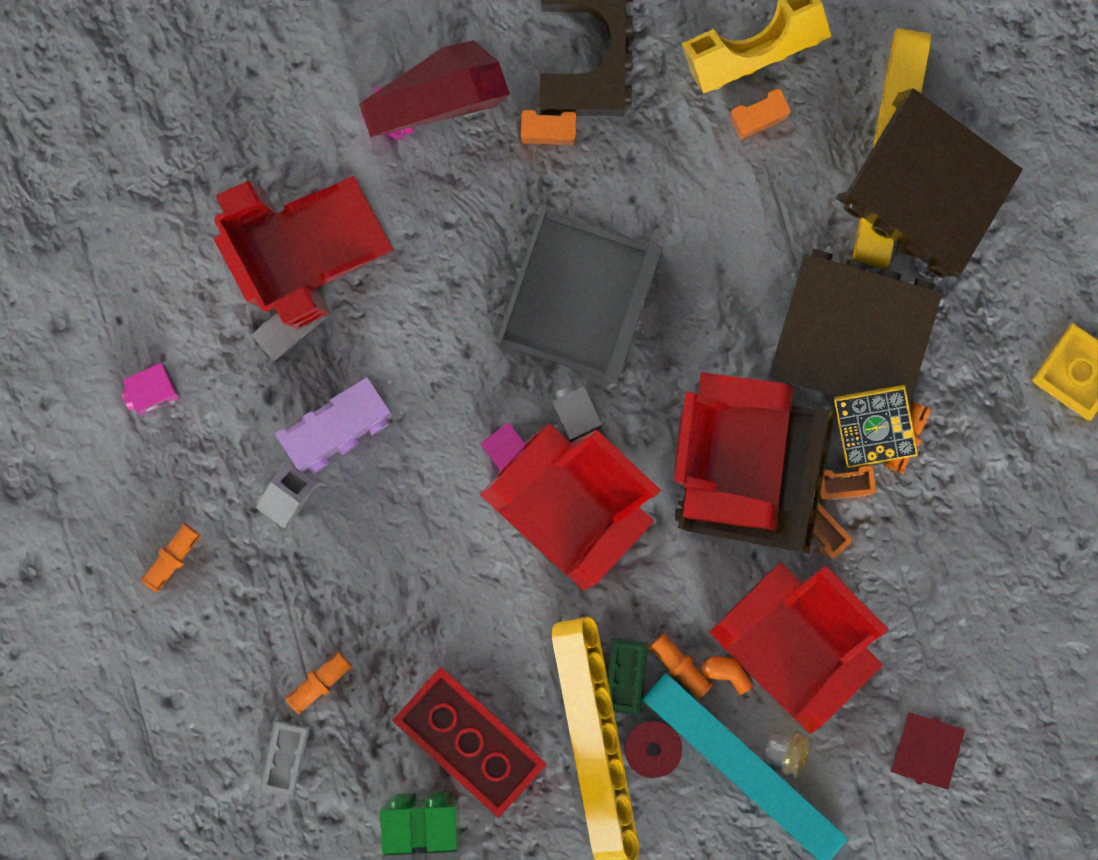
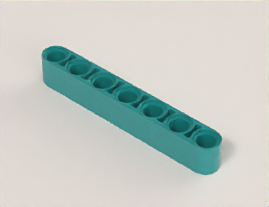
M665 673L642 698L651 709L816 859L831 860L849 840L669 675Z

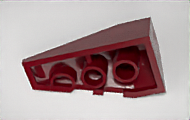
M472 40L441 48L362 101L359 106L371 138L491 109L507 98L510 92L499 61Z

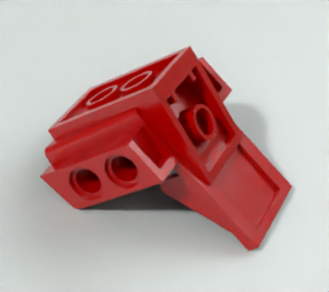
M355 176L286 204L283 207L284 210L276 213L265 190L251 181L241 183L215 196L223 212L214 218V222L221 234L214 237L213 240L244 298L248 303L260 307L264 312L275 308L283 324L298 330L330 314L317 288L394 250Z
M701 372L698 395L693 392H685L684 408L680 413L672 482H677L686 487L683 517L754 528L777 529L779 496L789 415L792 407L793 387L785 383Z
M549 423L537 431L479 495L584 591L596 585L654 522L640 506L649 499L654 498L661 489L598 430L577 440L575 439L570 443Z
M780 562L709 633L782 708L811 734L822 727L883 666L866 647L881 637L888 628L826 565L801 583Z

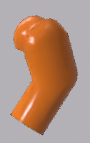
M714 656L704 661L701 666V672L704 677L708 679L730 680L739 695L746 693L754 686L739 662L734 658Z

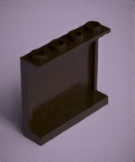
M912 88L898 93L892 103L897 108L847 192L838 193L836 199L844 204L843 208L847 213L856 218H864L871 223V229L876 234L887 239L891 238L900 244L899 249L904 254L912 258H919L925 262L927 270L940 278L958 276L962 274L1023 169L916 89Z
M813 249L811 255L804 253L773 362H771L767 376L834 396L905 384L910 405L943 293L934 290L935 283L915 278L914 284L900 281L902 274L883 268H881L880 274L866 271L868 264L847 258L846 264L832 261L833 254Z
M792 405L789 415L776 530L687 519L683 517L686 487L683 501L679 500L675 511V521L679 522L678 528L687 532L809 554L836 414L830 409L818 407L811 409Z

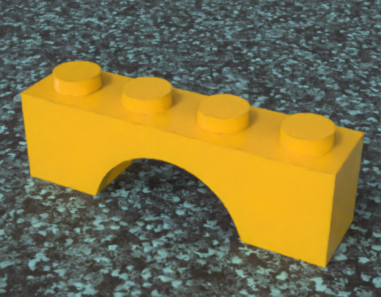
M778 0L776 12L771 22L763 31L751 38L730 40L722 37L712 29L681 44L692 77L702 92L706 93L719 89L724 84L742 76L751 75L756 70L769 64L782 61L805 48L816 46L821 41L832 37L823 3L820 0Z

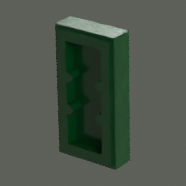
M621 638L611 639L607 678L614 711L638 715L641 713L648 642Z

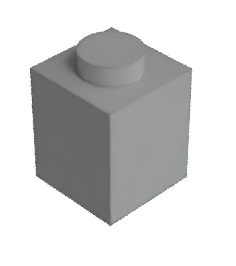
M573 384L555 393L558 399L552 401V406L570 442L602 427L601 420L584 386L576 389Z
M287 463L270 482L256 508L278 525L285 528L302 510L316 483Z

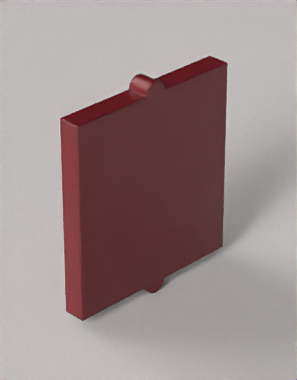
M908 712L891 772L915 779V782L919 785L924 782L948 790L965 729L942 723L938 717L932 720Z

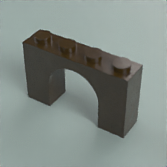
M541 0V12H581L595 17L607 30L611 47L606 59L592 71L582 74H540V115H561L563 112H575L576 116H624L625 106H632V85H625V71L632 72V50H626V37H632L633 16H626V2H633V0Z

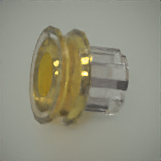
M798 731L792 737L777 732L772 733L765 752V762L782 767L783 775L793 774V777L799 780L808 763L812 747V736L806 735L802 737Z

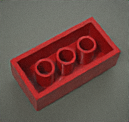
M442 666L392 720L498 819L547 765V762Z

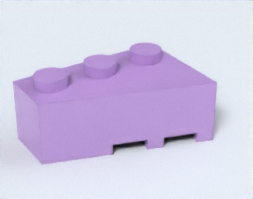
M367 377L330 399L329 403L314 413L310 411L302 416V421L286 431L283 428L274 433L299 471L305 474L310 470L312 475L316 474L330 464L327 458L338 451L342 455L348 453L360 444L357 438L368 431L371 435H375L389 425L387 419L392 414Z

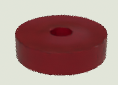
M647 721L637 725L629 733L625 742V756L628 764L637 774L651 779L662 778L670 774L678 766L682 756V744L678 734L669 725L659 721ZM650 743H657L660 746V752L657 756L647 754L646 749Z

